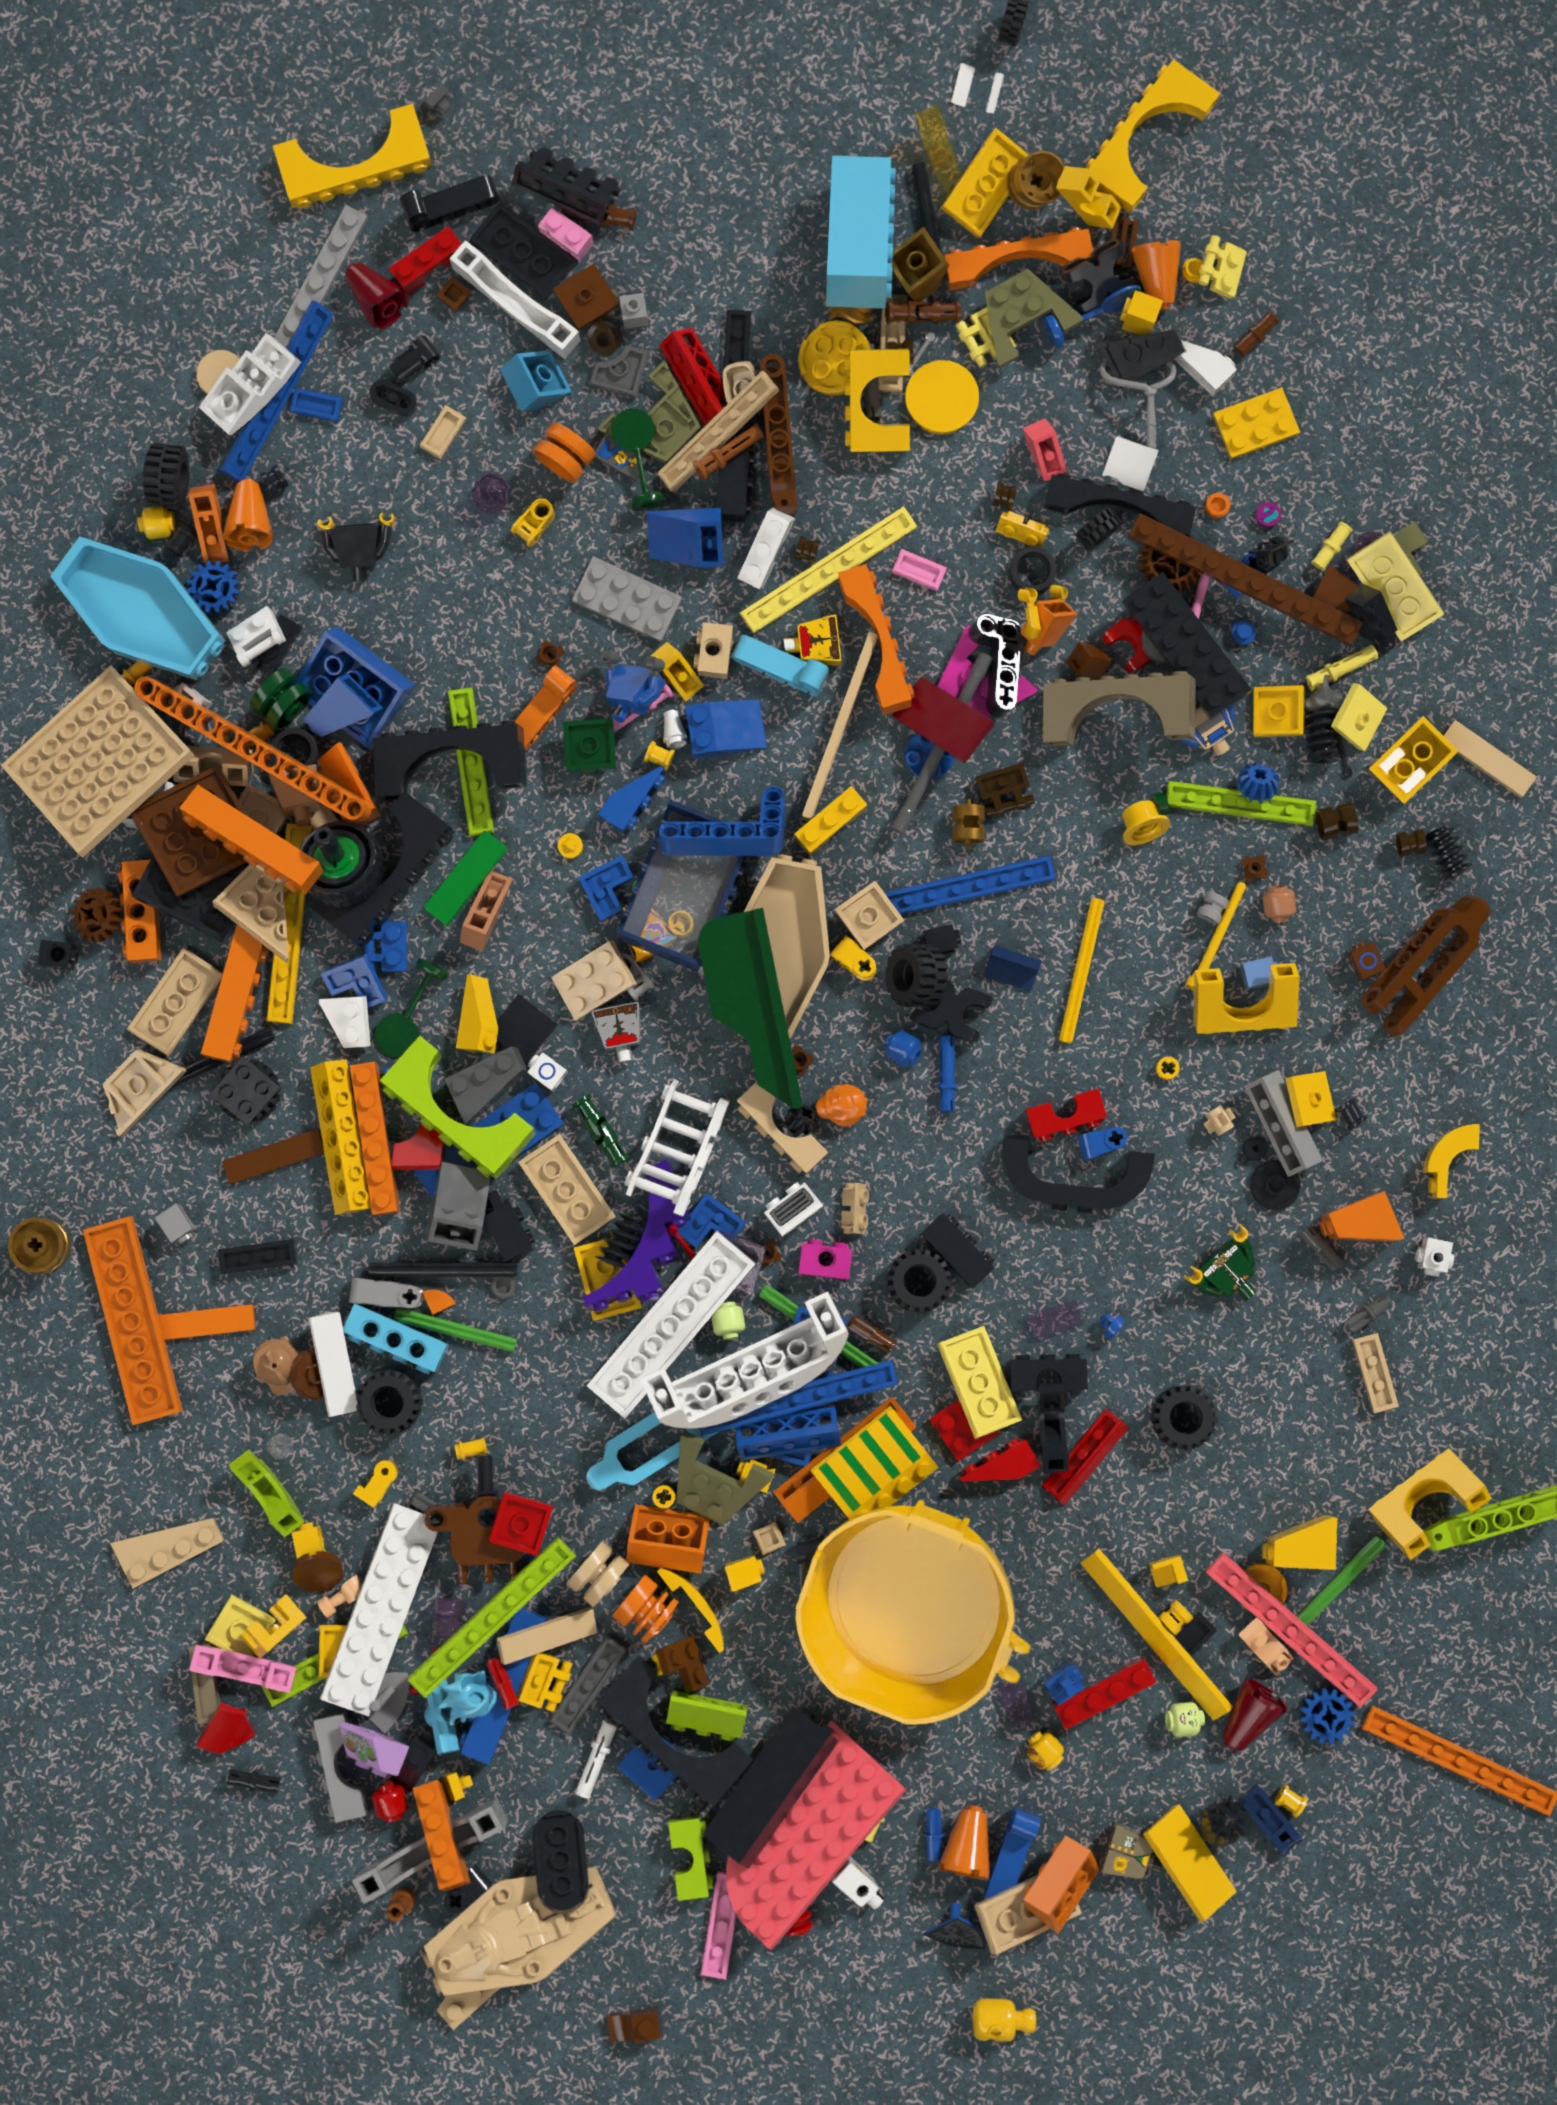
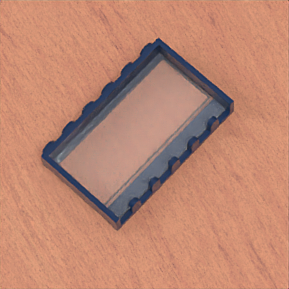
M670 799L659 828L666 822L725 821ZM658 828L614 940L625 942L698 973L702 966L698 948L699 933L708 921L727 915L728 909L724 906L727 899L732 901L737 889L733 885L736 877L741 879L746 867L742 863L744 856L666 855L661 851Z

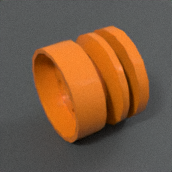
M646 1574L612 1615L624 1627L635 1620L637 1625L632 1633L635 1636L642 1628L646 1629V1633L641 1638L644 1644L660 1633L672 1618L675 1607L679 1603V1601L673 1598L665 1606L663 1601L669 1595L668 1592H664L658 1598H655L653 1594L658 1584Z

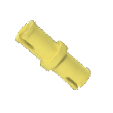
M1339 522L1329 539L1324 540L1322 543L1324 546L1311 563L1321 571H1324L1334 555L1339 554L1342 550L1341 545L1353 531L1352 528L1344 522Z

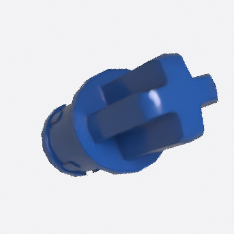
M929 1808L926 1810V1833H924V1837H926L927 1861H940L942 1857V1837H944V1833H942L941 1810L939 1808Z

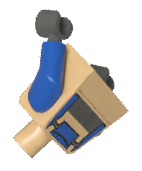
M1196 702L1195 739L1178 741L1192 748L1199 747L1204 750L1212 746L1216 755L1224 754L1229 750V746L1224 738L1234 731L1232 724L1235 719V704L1210 720ZM1156 718L1157 724L1163 728L1162 721Z

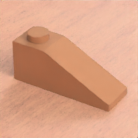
M493 871L489 873L462 925L460 943L480 951L484 950L513 881L512 878Z

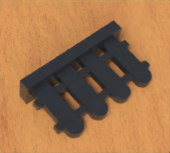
M540 148L538 151L532 150L529 156L531 160L528 163L519 161L515 166L511 184L513 187L597 225L603 222L606 209L608 210L611 205V201H609L611 197H618L621 190L617 188L618 181L616 179L608 177L601 181L596 178V171L592 168H583L582 171L575 169L574 161L570 158H562L560 161L552 159V151L547 148ZM546 166L553 168L550 173L543 171ZM568 176L575 178L572 183L565 181ZM590 186L597 188L594 194L587 191Z

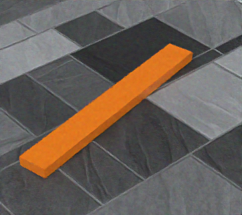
M1373 1705L1370 1706L1361 1729L1550 1817L1557 1801V1791Z

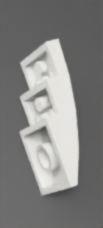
M265 333L254 351L251 353L246 350L233 370L225 368L199 408L227 434L232 435L251 420L275 396L300 365L301 361L271 335Z

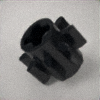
M803 1105V1107L790 1108L787 1111L788 1114L784 1119L787 1120L786 1127L791 1133L799 1135L803 1132L805 1135H808L814 1129L813 1126L817 1121L815 1120L814 1111L809 1106Z

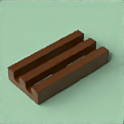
M1117 217L1112 229L1111 240L1117 237L1118 225H1123L1121 240L1124 242V245L1128 226L1132 227L1127 263L1122 262L1123 256L1115 261L1114 267L1131 270L1133 260L1131 248H1135L1139 220L1134 219V221H1130L1129 218L1119 219L1120 217Z

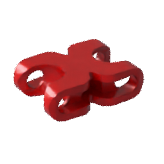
M1122 619L1106 631L1101 640L1107 646H1111L1120 640L1128 641L1133 645L1135 655L1128 660L1125 670L1128 674H1134L1146 666L1151 659L1142 648L1141 635L1143 630L1135 620Z

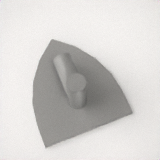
M391 1672L384 1674L376 1699L370 1704L371 1712L367 1717L384 1734L397 1721L407 1702L409 1690L408 1673Z

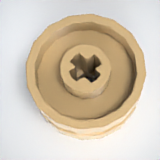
M604 1541L599 1544L566 1583L576 1593L581 1591L589 1582L592 1586L584 1594L583 1600L592 1607L603 1596L606 1597L621 1579L620 1575L630 1565L621 1556L615 1557L608 1566L605 1565L604 1562L612 1554V1548Z

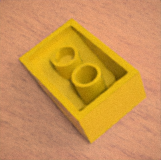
M1423 716L1369 770L1405 804L1458 750Z

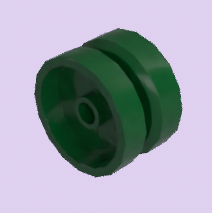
M284 667L274 672L263 682L253 695L249 707L258 716L266 715V723L275 731H280L290 725L305 709L312 698L313 691L302 682L296 683V676L288 668Z

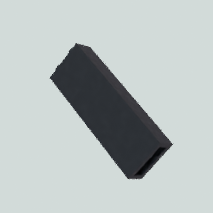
M794 1706L791 1708L703 1832V1835L738 1864L748 1869L839 1742L832 1735L835 1731L824 1722L820 1725L814 1721L816 1716L806 1708H803L802 1711Z

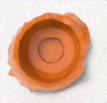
M835 1085L819 1097L816 1102V1111L821 1118L829 1119L838 1126H851L857 1123L862 1116L866 1115L868 1098L864 1097L865 1094L853 1085Z

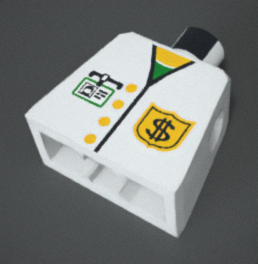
M852 1857L846 1861L831 1879L837 1887L860 1907L867 1903L873 1909H876L884 1900V1897L878 1892L879 1887L874 1878Z

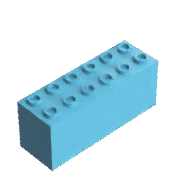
M832 156L826 306L886 308V298H891L892 283L887 282H892V263L888 262L893 261V243L888 242H893L894 204L890 203L895 201V185L890 183H895L896 168H891L890 157Z

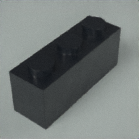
M942 1213L920 1235L963 1281L973 1289L995 1269L992 1265L994 1260L985 1250L981 1253L974 1246L977 1242L968 1232L963 1234L957 1228L960 1224L950 1213L947 1216Z

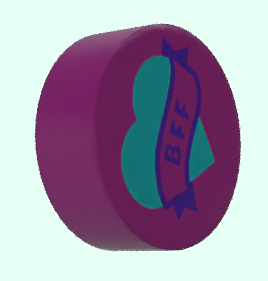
M1272 502L1261 504L1255 514L1256 522L1263 528L1276 526L1281 518L1280 508Z

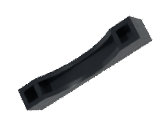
M1063 473L1051 475L1043 508L1069 514L1078 509L1094 505L1120 506L1138 514L1141 513L1188 537L1191 534L1196 507L1191 506V503L1187 501H1167V498L1164 496H1145L1138 490L1123 491L1119 490L1118 486L1112 484H1105V486L1096 485L1092 480L1071 479V476Z

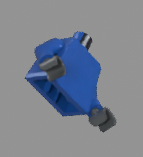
M603 650L600 652L599 659L602 663L607 664L608 668L605 669L607 681L606 699L614 707L611 717L623 723L629 713L645 714L651 704L660 697V692L666 684L659 674L664 669L665 662L654 656H648L645 660L646 668L618 664L617 668H615L614 664L618 662L619 654L612 650H609V653Z

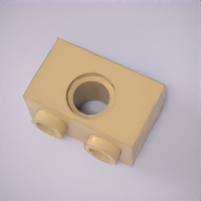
M703 622V629H698L696 644L701 645L700 654L695 653L693 667L698 669V676L728 679L733 637L732 625ZM710 646H717L720 652L715 656L707 654L706 650Z

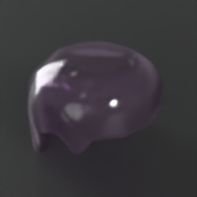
M488 473L480 476L472 489V499L475 507L485 514H495L502 511L509 499L507 482L497 474Z

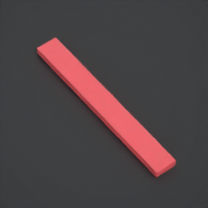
M1224 1552L1206 1569V1573L1359 1708L1377 1691V1687Z

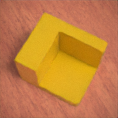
M1179 1555L1149 1563L1156 1587L1188 1581L1181 1556Z

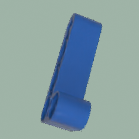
M1016 1806L1013 1807L1011 1811L1013 1816L1012 1818L1009 1817L1002 1838L1004 1842H1001L994 1861L996 1866L992 1867L982 1901L1017 1885L1031 1841L1035 1840L1040 1827L1041 1818L1038 1814Z

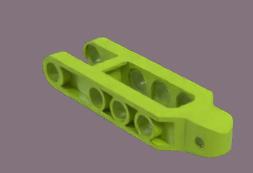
M1557 1485L1482 1506L1473 1514L1465 1511L1446 1517L1423 1530L1431 1544L1427 1549L1439 1551L1557 1518ZM1523 1508V1513L1520 1516V1509ZM1498 1514V1515H1499V1519H1498V1522L1496 1523V1522H1495V1517H1496V1515ZM1474 1521L1475 1526H1474L1473 1530L1471 1531V1527H1470V1526H1471V1523Z

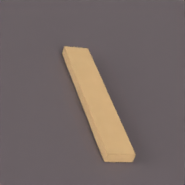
M761 371L657 473L670 491L675 493L696 472L692 464L693 461L701 460L710 454V450L713 448H721L779 391L766 372Z

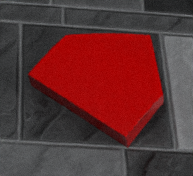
M220 1702L197 1740V1747L221 1754L255 1737V1731L251 1727L246 1709L240 1710Z

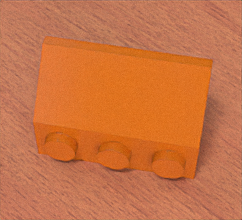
M341 742L335 744L317 760L320 765L317 771L370 804L371 815L365 821L358 822L341 815L343 821L356 823L361 827L381 815L347 750ZM338 791L332 795V800L334 803H337L340 798ZM359 803L353 807V814L355 816L361 810Z
M635 1504L626 1561L633 1564L701 1574L710 1519L698 1513Z
M1065 1835L1063 1840L1054 1846L1048 1863H1044L1041 1866L1038 1878L1034 1884H1030L1024 1893L1023 1901L1028 1910L1057 1934H1059L1100 1871L1092 1851Z

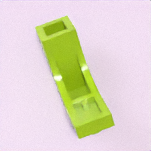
M250 1449L229 1464L231 1471L253 1493L263 1507L270 1523L283 1537H286L305 1522L293 1499L275 1474Z

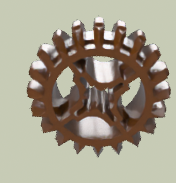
M1147 546L1140 548L1139 552L1143 556H1139L1137 562L1143 565L1139 566L1138 571L1141 573L1147 572L1142 577L1143 581L1152 580L1159 574L1156 571H1165L1169 576V581L1180 594L1182 588L1186 591L1191 588L1190 583L1196 585L1198 582L1196 577H1201L1202 573L1190 568V571L1185 576L1179 578V566L1183 564L1176 561L1174 566H1171L1170 563H1166L1168 557L1165 555L1152 562L1151 558L1154 550Z

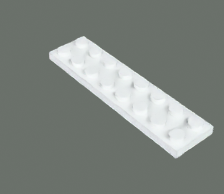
M716 1231L588 1383L587 1387L622 1417L626 1418L647 1393L641 1378L663 1368L666 1371L756 1263Z
M393 1503L321 1693V1700L367 1716L370 1715V1704L376 1699L438 1533L426 1527L422 1513ZM429 1516L428 1521L430 1523H439V1521L435 1520L434 1518L431 1520V1516Z

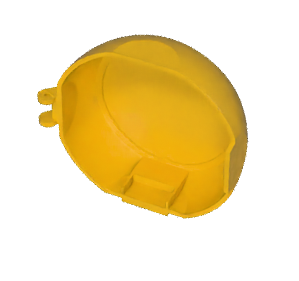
M921 1500L918 1501L915 1507L888 1506L860 1514L836 1528L818 1546L796 1606V1624L801 1646L809 1664L822 1683L838 1698L910 1725L941 1721L965 1711L990 1690L996 1673L1006 1681L1018 1682L1020 1674L1008 1665L1011 1653L1014 1650L1027 1654L1030 1650V1645L1012 1631L1015 1623L1013 1595L1004 1568L988 1544L968 1527L970 1519L965 1517L964 1520L927 1507L924 1505L925 1502Z

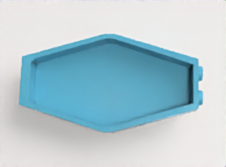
M79 536L50 576L98 640L117 655L197 680L199 676L201 677L207 672L210 661L214 656H218L223 649L225 639L177 577L160 562Z

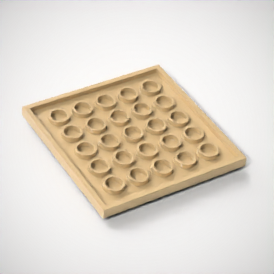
M110 665L1 766L72 848L83 858L195 755L152 708L136 695L135 690Z

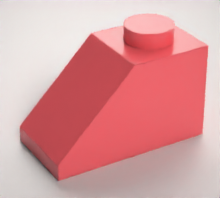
M1045 418L1022 428L1029 451L1044 481L1050 480L1051 475L1067 472L1056 431Z

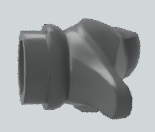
M1324 675L1322 685L1309 697L1304 698V716L1321 710H1334L1336 713L1338 712L1343 694L1338 693L1337 690L1331 691L1329 675Z

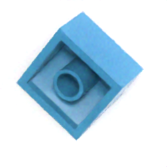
M551 350L516 354L500 369L521 412L541 409L572 393Z

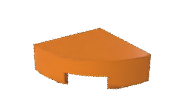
M426 1290L422 1292L432 1315L456 1304L454 1299L443 1291Z

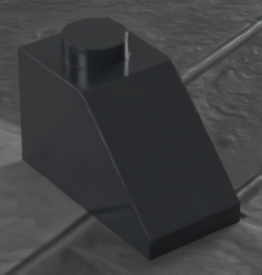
M416 1735L409 1745L398 1776L391 1775L390 1780L401 1785L411 1793L437 1752L436 1746Z

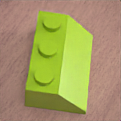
M673 1690L666 1723L671 1724L670 1728L674 1730L686 1731L687 1727L696 1729V1734L711 1736V1733L721 1734V1739L736 1741V1738H742L748 1705Z

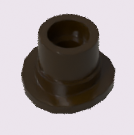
M606 320L598 321L588 331V344L595 353L603 356L610 355L620 346V330L612 322Z

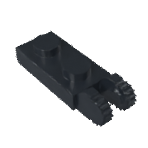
M281 614L277 618V622L286 641L280 645L275 644L258 655L247 671V675L253 677L258 672L262 662L268 664L269 666L261 676V683L270 677L276 669H279L302 630L301 625Z

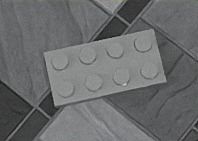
M594 556L572 599V602L661 643L682 601L681 596Z

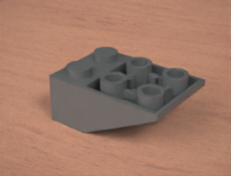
M441 1162L425 1229L427 1241L477 1251L483 1228L491 1175L487 1178L477 1168Z

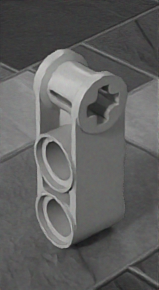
M352 1278L349 1303L374 1304V1306L391 1308H417L423 1303L424 1295L419 1287ZM411 1290H413V1294L417 1295V1299L412 1300L410 1304V1300L406 1299V1294H410Z

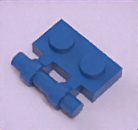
M406 921L385 922L381 925V932H374L372 940L364 944V954H367L374 970V963L382 962V972H408ZM374 940H381V954H374Z

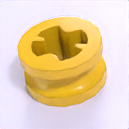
M1164 1057L1156 1065V1073L1162 1079L1170 1080L1179 1073V1063L1172 1057ZM1163 1062L1173 1064V1074L1169 1072L1164 1074L1161 1071L1164 1068L1161 1066Z
M668 1485L657 1487L653 1492L655 1505L660 1508L670 1507L675 1501L674 1490ZM663 1489L669 1491L668 1495L671 1494V1500H666L665 1504L660 1503V1499H657V1493H662Z

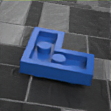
M623 855L578 877L600 922L623 912L612 890L634 879Z
M367 954L326 969L321 973L332 996L353 988L358 997L366 996L367 1008L388 999Z
M706 1193L691 1212L692 1220L687 1221L685 1226L679 1228L678 1233L695 1248L699 1246L711 1228L718 1231L732 1243L747 1223Z

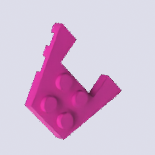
M969 625L966 626L938 684V687L957 699L973 667V664L967 658L980 646L970 639ZM1023 675L1018 679L1016 704L1038 692ZM984 676L968 706L987 718H991L993 716L989 714L986 706L988 678Z

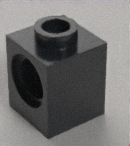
M953 924L924 930L922 933L924 943L937 947L940 950V954L957 951L958 944H961L959 930H954Z
M41 940L38 965L43 968L73 970V965L78 963L79 952L75 950L76 946L72 943ZM63 949L65 953L64 958L56 962L54 958L55 953Z

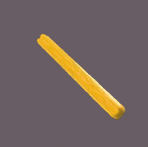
M1092 898L1059 1036V1041L1063 1043H1071L1075 1033L1104 907V901L1098 898Z

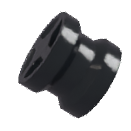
M277 464L272 467L271 471L260 473L272 496L277 493L278 489L289 486Z

